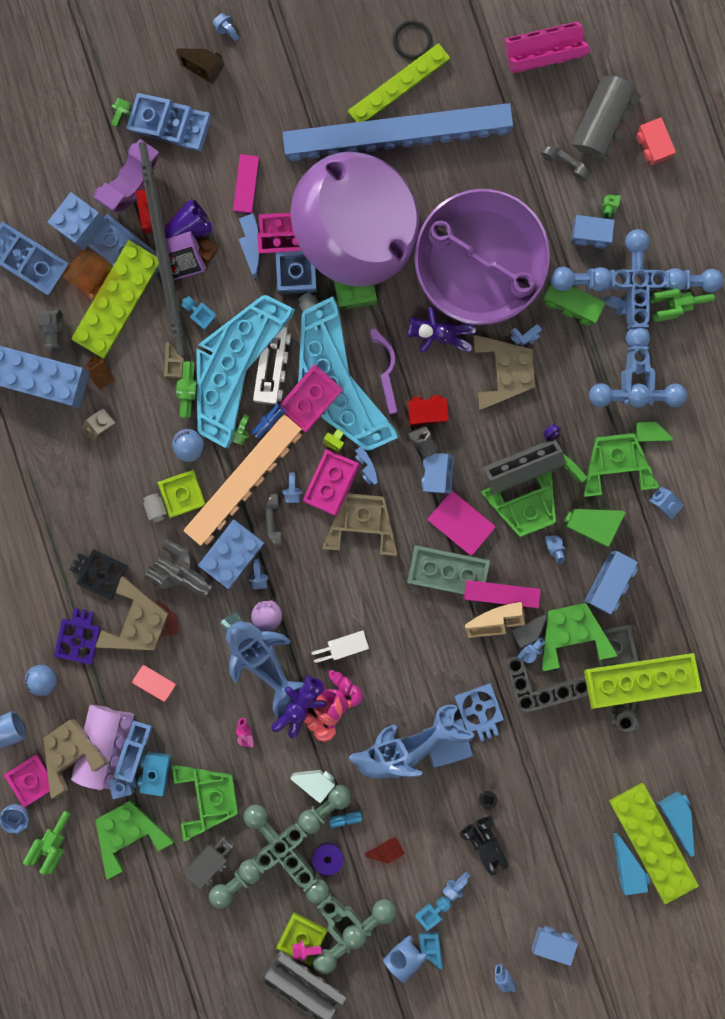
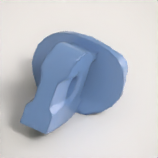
M224 13L219 14L212 22L216 27V31L219 34L227 33L236 42L240 37L232 27V17L226 16Z
M614 296L604 297L603 301L606 302L605 304L615 308L618 315H626V296H623L621 299Z
M289 472V488L283 490L282 494L285 495L286 503L300 502V494L303 491L295 488V472Z
M557 535L545 536L546 546L550 555L555 558L557 564L563 563L565 560V547L562 546V539Z
M259 558L254 559V574L248 578L252 589L267 588L266 580H268L269 576L261 573Z
M539 638L535 643L532 642L527 645L517 657L526 663L533 662L537 655L542 653L541 648L546 642Z
M465 872L456 882L448 880L443 893L452 901L457 897L461 898L463 896L462 888L468 882L470 875Z
M502 964L496 965L495 982L499 989L503 992H516L517 987L509 971L504 969Z

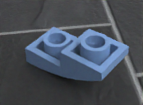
M360 446L355 451L357 454L355 458L361 465H367L362 470L364 473L362 478L369 485L372 483L375 486L378 482L374 466L365 450Z

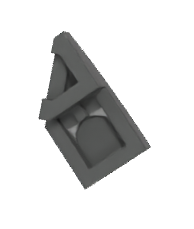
M547 614L539 616L525 625L512 630L520 648L539 639L547 619Z

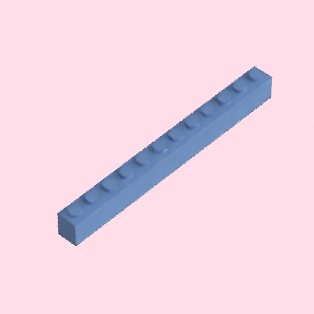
M508 103L284 131L282 133L286 160L299 161L304 157L317 159L320 155L330 156L340 152H358L360 150L373 152L377 148L389 150L400 145L412 147L416 143L429 145L433 141L440 140L445 143L456 138L468 140L472 136L485 138L490 136V134L496 133L497 135H506L511 132L513 121L511 106Z

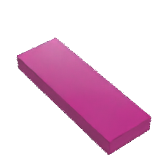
M240 154L233 212L253 213L259 156Z

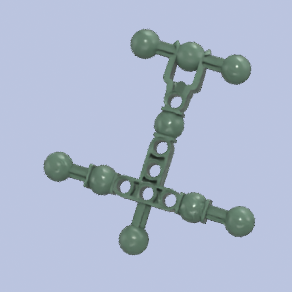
M344 785L334 786L328 793L327 801L318 808L313 805L311 810L302 812L295 824L289 826L280 835L267 822L268 813L265 808L260 805L249 806L243 815L245 824L249 828L259 829L269 844L258 853L257 857L254 856L253 859L242 862L239 869L234 873L236 877L226 885L218 884L212 887L208 895L209 902L213 907L224 909L232 903L233 894L239 888L244 886L247 889L250 884L258 882L262 874L265 873V870L270 869L279 861L294 881L303 888L307 899L311 903L317 904L318 909L321 908V913L328 922V931L338 942L330 950L322 949V954H315L313 957L314 969L318 973L325 975L333 972L337 965V959L345 952L350 954L351 949L361 948L366 943L367 936H372V929L378 924L391 923L397 913L396 907L391 901L382 899L373 906L372 915L362 922L352 907H344L332 896L327 883L319 880L317 875L314 876L312 868L295 849L302 842L303 837L307 838L308 834H314L320 830L322 824L324 825L326 822L324 817L334 809H344L349 806L352 801V793ZM297 830L301 836L296 839L292 838L290 832ZM283 843L286 848L283 851H279L275 845ZM267 855L271 861L263 863L260 857ZM295 858L298 864L291 866L287 860ZM307 873L310 875V879L304 881L300 878V875ZM327 903H332L335 908L329 911L324 906ZM348 916L354 924L347 926L343 934H341L336 928L335 923L341 921L342 917Z

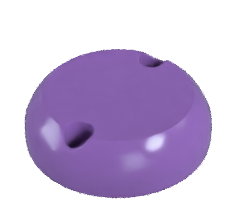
M358 152L332 154L314 164L302 176L294 190L291 203V222L296 240L312 265L330 279L341 284L356 287L376 285L397 274L412 257L420 228L418 206L404 178L383 160Z
M475 189L461 192L438 205L425 220L419 232L415 248L416 275L426 297L446 316L471 325L497 324L507 321L524 311L541 291L550 263L547 235L536 214L518 198L491 189ZM438 228H444L447 235L438 230ZM520 279L526 280L527 283H528V286L525 285L524 283L520 282L519 280H520Z

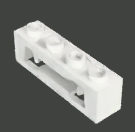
M283 327L270 343L271 348L277 349L273 373V392H271L272 384L270 382H264V391L262 392L263 381H266L270 355L268 346L260 354L253 401L256 403L276 405L278 401L282 400L283 390H280L281 382L284 383L286 371L282 370L283 364H287L288 352H285L286 344L290 345L291 333H288V328ZM278 340L281 341L280 349H278Z

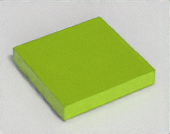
M194 470L157 482L169 518L185 514L206 505Z
M293 912L276 949L293 957L292 944H300L303 941L305 947L321 946L328 929ZM306 955L304 963L311 966L314 955Z

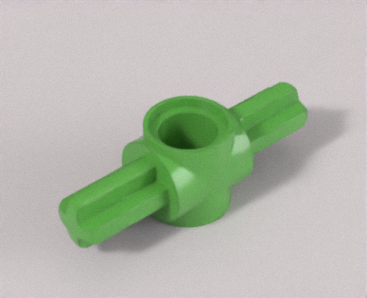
M188 361L183 363L182 379L177 381L176 397L181 400L179 414L181 418L191 417L192 401L197 399V382L194 380L195 364Z

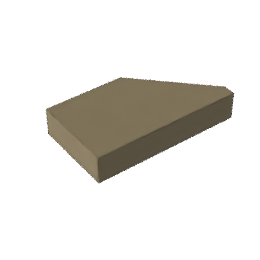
M166 342L164 378L182 379L185 359L177 354V351L169 342Z

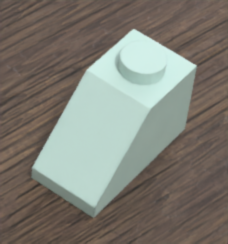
M327 771L295 772L290 778L319 803L324 800L335 786L334 777Z

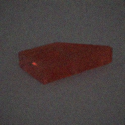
M155 601L169 613L161 636L178 635L177 615L161 601Z
M396 836L364 853L365 857L384 863H390L405 854Z

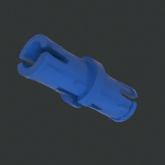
M276 404L267 415H264L262 421L252 430L253 435L257 433L255 437L261 439L286 412L284 408L281 410L282 406L280 404Z

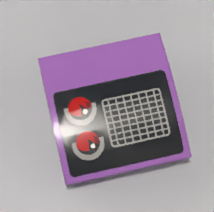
M191 231L166 239L173 280L205 271L206 266L198 253L200 247Z

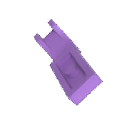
M371 329L372 342L382 345L390 354V366L381 375L390 416L397 414L389 378L395 365V353L384 337L376 329Z

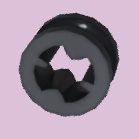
M484 791L479 797L480 804L486 809L494 808L497 804V796L492 791ZM486 795L489 797L493 796L491 804H484L483 800H486L484 798Z

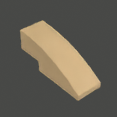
M522 602L497 607L474 618L465 625L468 638L506 634V627L525 625Z

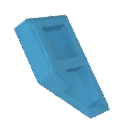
M438 932L419 934L421 953H426L427 960L435 964L437 968L443 969Z

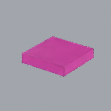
M39 754L34 755L4 774L23 807L50 792L47 767Z

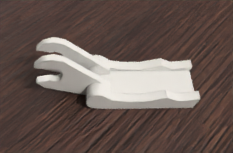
M364 630L328 641L329 647L313 651L311 654L315 655L328 650L331 651L332 655L315 659L314 663L330 658H333V660L367 650L369 646Z

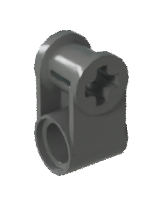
M424 424L408 434L415 448L424 457L432 456L438 451L437 444L433 441L431 433Z

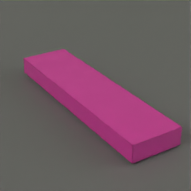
M466 580L463 599L499 604L522 602V605L525 607L539 608L541 589Z

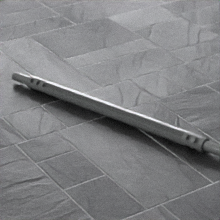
M146 142L138 143L142 160L140 165L172 338L175 339L177 354L184 356L185 351L182 340L184 335L152 161L149 160Z

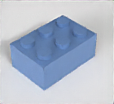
M233 519L198 566L226 588L231 589L265 545V542Z
M610 551L584 602L608 614H611L612 611L615 612L620 605L618 600L621 594L624 595L629 587L627 582L630 577H634L638 570L636 566L638 562L618 551Z

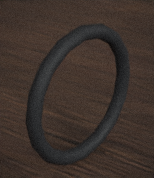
M415 20L400 24L393 35V45L396 51L402 57L408 59H418L430 49L432 43L429 29L423 23ZM407 25L420 26L428 36L426 48L417 55H408L398 47V33Z

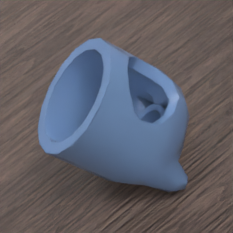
M10 711L0 716V748L8 747L26 738L22 720L15 711Z
M412 936L406 937L383 958L387 968L403 983L420 968L427 958L426 953L420 954L418 949L412 944Z

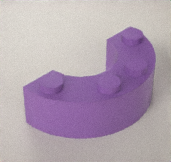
M141 139L136 144L133 143L129 148L127 162L120 169L118 177L109 184L105 182L94 193V199L115 214H120L128 209L137 199L136 191L144 190L145 188L138 144L144 142ZM147 144L149 160L152 161L154 171L159 151Z

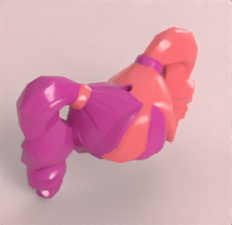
M334 670L329 671V678L339 689L323 691L316 700H325L327 706L325 708H314L317 717L312 713H308V716L303 721L308 729L314 732L315 738L322 742L329 741L336 734V723L340 720L341 716L348 708L360 704L363 698L360 688L352 684L348 677H343L340 672H334ZM349 695L351 699L347 700L345 696Z

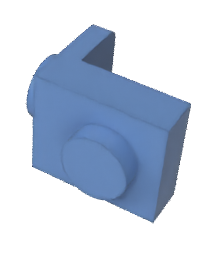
M536 324L522 336L516 328H513L510 332L512 334L510 337L516 345L520 344L523 347L528 342L531 344L540 337L539 333L542 329Z
M660 487L649 499L652 504L657 506L670 519H673L684 506L671 491Z
M118 778L110 779L109 786L112 798L116 799L132 795L135 792V788H137L136 778H134L133 783Z

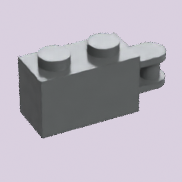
M226 835L216 844L211 841L183 872L197 888L208 887L214 880L212 876L217 871L221 873L228 865L226 863L228 859L226 854L235 844L233 842L230 843L226 839ZM220 845L225 848L224 851L219 848Z

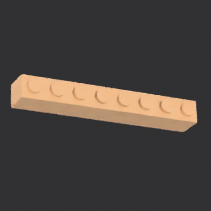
M284 414L183 531L200 546L208 545L214 539V532L217 529L220 531L227 524L226 518L229 515L233 516L239 510V503L242 500L245 502L252 495V492H250L254 486L258 487L264 481V474L267 471L270 473L277 466V463H275L277 459L285 457L290 450L288 448L290 444L298 442L302 437V434H300L302 429Z

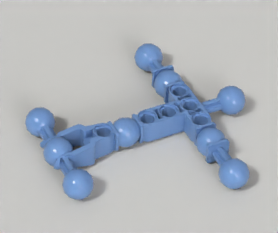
M635 229L628 233L625 240L626 248L632 252V270L622 269L615 272V270L609 271L606 268L598 267L589 269L586 273H573L570 268L558 267L552 272L551 284L558 291H567L573 285H586V290L593 289L599 292L606 291L607 289L626 290V320L629 325L627 326L629 330L626 334V342L629 346L627 348L629 353L627 354L626 369L621 372L622 390H612L603 383L595 384L590 389L588 395L590 402L594 406L602 408L609 405L611 401H622L624 406L629 403L633 407L640 408L647 403L652 406L654 401H664L668 406L677 408L687 401V390L680 384H670L665 390H654L655 370L651 368L650 356L647 351L649 349L647 345L650 341V334L646 329L649 327L647 325L649 321V290L660 288V290L679 289L680 291H686L690 286H700L705 292L715 293L722 288L724 283L723 274L719 270L707 269L702 275H690L689 270L682 271L677 268L666 271L643 270V252L648 248L650 238L644 230ZM617 275L622 278V284L617 283ZM635 276L640 278V284L635 282ZM654 276L658 277L659 284L654 282ZM635 295L640 297V304L635 301ZM636 314L641 317L640 323L635 320ZM636 352L641 355L640 362L635 359ZM632 373H643L645 385L637 383L631 386Z

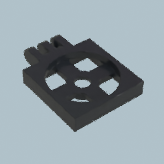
M92 549L89 557L77 552L76 557L82 559V561L74 559L72 563L79 566L78 569L72 566L69 568L70 571L80 575L76 584L109 600H113L120 579L124 576L128 565L95 549ZM96 559H105L102 567L96 568L90 565ZM112 563L118 567V577L111 575L109 572ZM100 571H104L106 573L105 578L102 579L99 577ZM87 572L95 577L92 587L88 583ZM107 581L114 584L112 589L100 591L103 582Z

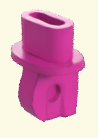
M241 718L236 729L237 742L240 746L254 747L252 729L247 724L246 718Z
M303 941L300 944H292L294 960L305 962L306 955L322 954L320 946L305 947Z

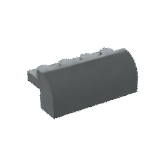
M602 76L571 145L582 154H593L604 164H611L641 98V95L634 90L636 86L621 77Z
M548 440L481 468V471L491 493L494 495L565 466V459L557 441Z
M282 951L275 956L260 980L261 983L313 1019H331L335 1010L342 1006L346 999L340 990L327 984L324 979L314 975L307 967L300 965L291 956L284 954Z

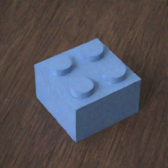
M72 192L69 193L48 220V223L56 231L83 251L107 222L98 211Z
M302 251L276 252L277 290L279 295L317 293L316 268L306 258Z

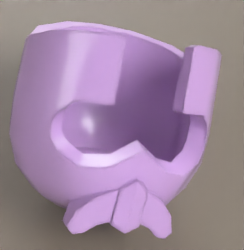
M272 600L259 602L252 610L251 620L253 625L261 631L271 632L275 630L282 621L280 606Z

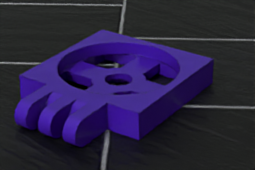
M75 608L72 620L62 619L54 657L90 665L93 664L96 652L95 646L101 629L100 626L92 625L93 611H90L88 618H86L87 610L82 609L81 616H78L79 608ZM76 626L74 635H63L69 627ZM84 628H88L92 632L93 641L84 639ZM75 638H79L81 640L80 645L74 644ZM62 642L70 644L72 647L70 656L64 651ZM80 648L91 649L87 656L78 657Z

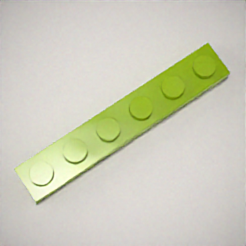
M438 43L350 108L348 114L355 123L369 121L450 61V57Z

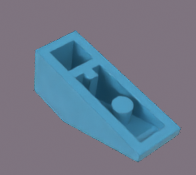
M675 792L658 802V805L686 853L692 857L694 856L692 814L688 807L691 804L685 794L681 795L679 792Z
M613 833L621 891L624 895L648 892L647 886L650 885L648 874H645L617 833Z

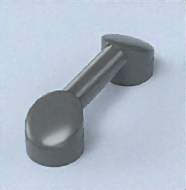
M547 146L541 151V155L549 161H554L557 156L575 167L573 175L577 179L586 181L589 177L586 166L560 148Z
M271 494L265 508L267 534L275 547H282L281 532H275L273 509H279L278 494Z

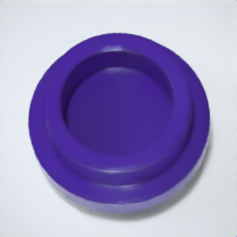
M555 424L549 426L543 432L545 440H556L561 435L560 426Z

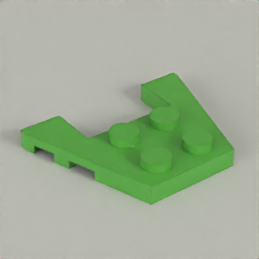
M634 433L597 437L594 439L587 473L588 478L586 479L583 493L584 497L602 495L600 475L638 471L640 490L659 488Z
M552 472L536 477L541 489L506 503L500 492L493 495L489 488L482 490L481 494L517 536L521 538L556 523Z
M587 603L548 611L543 671L561 668L557 648L595 640L600 660L618 656Z
M179 765L172 766L174 784L195 781L201 819L181 823L183 841H187L239 813L233 774Z
M131 800L96 819L107 880L124 870L115 852L149 834L157 851L174 843V840L164 833L161 827L150 820L149 816Z

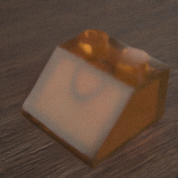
M86 247L84 251L80 250L61 276L93 299L113 266Z

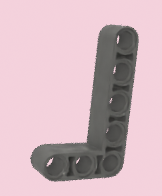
M511 656L506 660L505 667L517 707L523 712H531L588 696L585 676L532 690L524 662L516 656ZM514 660L520 663L517 670H511L510 664ZM519 679L525 681V685L521 689L515 687V683ZM580 682L585 683V689L582 692H578L576 689L577 684ZM565 687L567 689L566 695L559 697L558 690ZM542 693H548V700L540 702L539 696ZM523 698L530 699L528 707H521V700Z

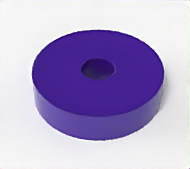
M323 843L315 849L312 863L316 871L323 875H333L340 870L343 864V854L337 845ZM326 856H330L331 861L326 862L324 858Z

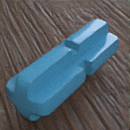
M360 811L347 813L346 816L342 814L329 818L331 828L345 826L347 823L350 825L362 822Z

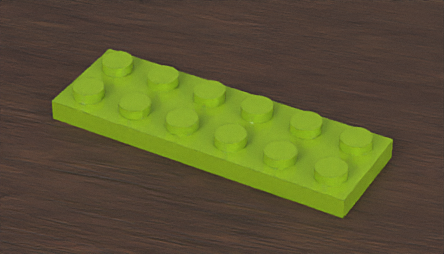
M128 240L71 339L101 358L106 359L158 270V257Z
M694 653L584 670L591 709L702 691Z
M640 783L609 800L664 904L699 887L644 783Z

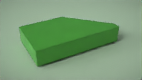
M656 422L635 423L638 442L673 440V437Z
M564 455V467L578 483L584 482L588 477L572 460Z

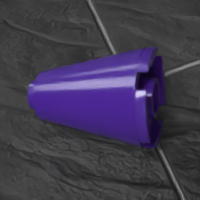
M192 198L188 200L164 226L166 239L190 231L196 239L213 232L211 222L207 223V214L196 200L193 201Z

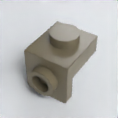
M103 408L86 419L82 428L84 434L91 438L92 441H95L99 435L113 427L115 422Z

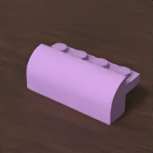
M89 706L84 731L89 736L90 742L100 749L99 753L106 757L109 763L98 771L92 772L87 758L84 756L75 762L72 781L92 789H110L109 780L114 779L115 770L125 740L128 737L134 714L115 711L105 706Z

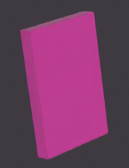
M314 364L280 404L282 406L281 410L284 408L286 411L284 414L307 433L344 389Z
M326 449L302 501L337 517L361 464Z
M452 490L451 494L444 498L427 519L470 556L475 553L496 527Z

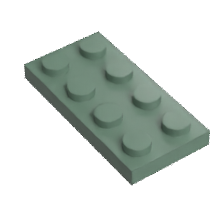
M415 545L407 583L464 594L466 580L486 582L490 560Z

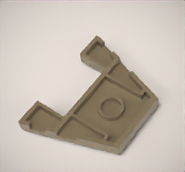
M478 335L473 336L474 354L494 352L497 391L478 392L479 410L535 388L532 349Z
M347 494L322 549L340 551L341 531L381 534L380 554L397 556L385 498Z
M121 577L116 593L133 599L132 606L121 635L117 636L101 630L95 647L156 650L169 613L145 595L141 589L132 584L128 578Z
M75 719L68 720L43 738L51 799L58 798L68 791L62 771L82 757L86 756L92 772L98 771L109 763L108 759L99 753L100 749L90 742L89 736Z

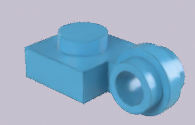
M189 296L186 299H182L183 303L181 305L189 312L191 310L194 311L190 318L204 330L217 316L203 303L196 308L195 305L197 303Z
M442 896L435 903L437 905L436 908L431 903H428L415 914V917L426 931H429L442 920V916L438 912H446L452 906L450 904L451 900Z

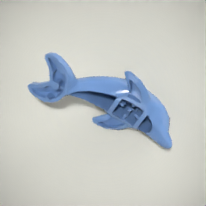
M238 621L232 624L226 633V641L231 652L229 675L234 683L238 682L243 668H246L275 690L273 712L275 717L279 719L285 714L289 703L293 701L285 693V688L291 687L298 694L299 689L304 684L303 682L286 680L273 647L290 644V640L283 634L261 631L249 622Z
M453 704L445 705L438 709L433 727L413 736L394 739L397 726L393 724L381 731L377 736L374 746L365 751L353 753L349 756V760L356 764L357 769L362 775L368 778L419 777L423 772L413 767L424 759L439 739L455 743H466L472 740L474 734L454 723V715L458 707Z

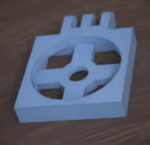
M491 683L454 696L467 731L477 730L481 742L485 741L482 733L486 732L488 739L492 738L490 730H493L495 737L499 736L495 723L504 719ZM477 692H485L492 699L483 702L480 700ZM470 695L473 703L470 707L463 709V702ZM477 704L482 705L483 709L481 711H476L475 706ZM495 706L496 711L493 718L487 720L485 715L486 709ZM478 715L480 723L473 724L467 720L466 716Z

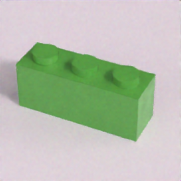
M551 283L542 299L546 307L553 310L557 308L566 317H575L585 326H593L597 322L606 303L574 286L567 291H558Z

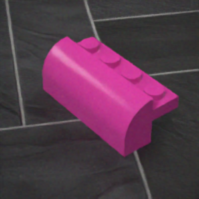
M578 21L504 38L506 57L511 73L579 59L590 53L589 45L584 41L583 26Z
M291 213L259 214L260 233H257L258 253L302 251L293 232Z

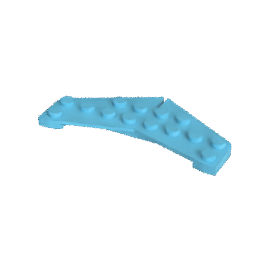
M263 295L198 344L213 352L210 355L196 348L198 432L202 436L229 449L233 440L246 371L289 322L295 309L267 295Z
M333 296L306 309L302 313L298 383L310 368L316 364L344 389L321 417L365 450H372L397 439L399 436L394 426L349 374L339 307L335 297Z

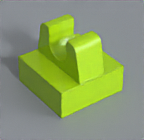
M339 429L336 430L334 435L327 433L323 444L339 453L344 444L341 441L344 433Z

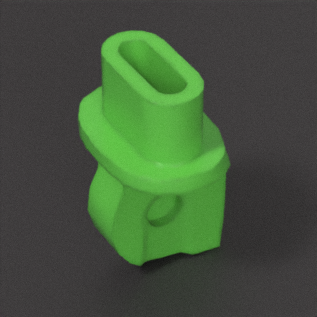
M117 98L115 105H111V108L116 111L111 125L118 127L123 114L130 116L131 103Z
M609 194L604 198L601 208L602 218L610 219L615 214L621 196Z
M244 414L239 427H235L232 442L243 445L245 439L249 438V434L244 430L249 415Z

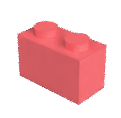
M662 117L640 125L636 131L637 141L639 144H642L644 158L647 162L649 161L650 166L670 159L676 153Z

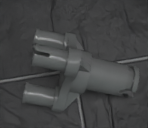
M168 538L163 544L162 549L176 556L175 559L177 560L172 564L159 555L153 566L166 574L163 575L149 566L144 577L158 584V587L162 590L181 584L195 594H200L204 599L214 582H209L206 577L190 568L189 549L187 547H181Z

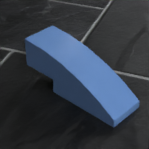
M252 213L239 218L245 237L240 238L239 242L253 278H257L261 253H258L257 233L259 231L254 214Z
M133 720L115 770L114 778L133 783L153 726Z

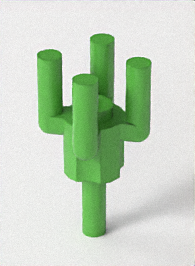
M679 289L655 292L653 296H649V303L667 301L668 310L658 311L655 315H652L653 322L676 319L683 315L684 312L693 311L694 304L715 301V296L712 293L693 297L691 292L681 293Z
M64 810L54 830L47 829L43 839H36L33 842L23 864L30 866V864L36 865L43 854L47 858L39 872L43 875H47V873L53 874L64 853V850L60 848L65 838L61 832L71 815L70 812Z

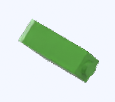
M573 509L572 512L568 511L565 516L564 522L566 524L564 527L604 547H609L626 512L618 510Z

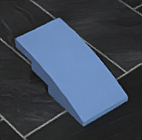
M137 93L126 129L165 143L201 152L213 116L208 112L194 110L190 106L173 103L169 99Z
M2 221L0 223V266L46 295H49L69 263Z

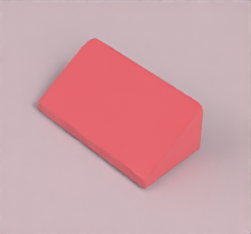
M145 665L141 667L132 681L133 684L163 702L167 701L176 686L174 682Z

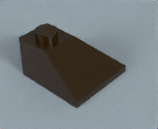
M178 48L176 50L181 66L211 84H214L225 66L222 55L214 50L212 52L207 49Z

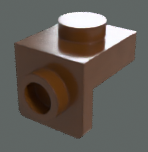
M202 237L198 242L200 247L198 253L206 266V271L210 260L218 251L219 245Z
M94 357L85 365L86 370L90 371L89 376L99 390L115 381L103 358Z

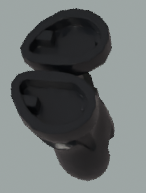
M486 816L475 822L485 841H481L474 824L466 826L460 831L459 835L463 840L471 841L486 871L493 876L497 874L493 862L498 860L503 870L509 866L504 853L497 843V838L492 833L493 819L491 816Z

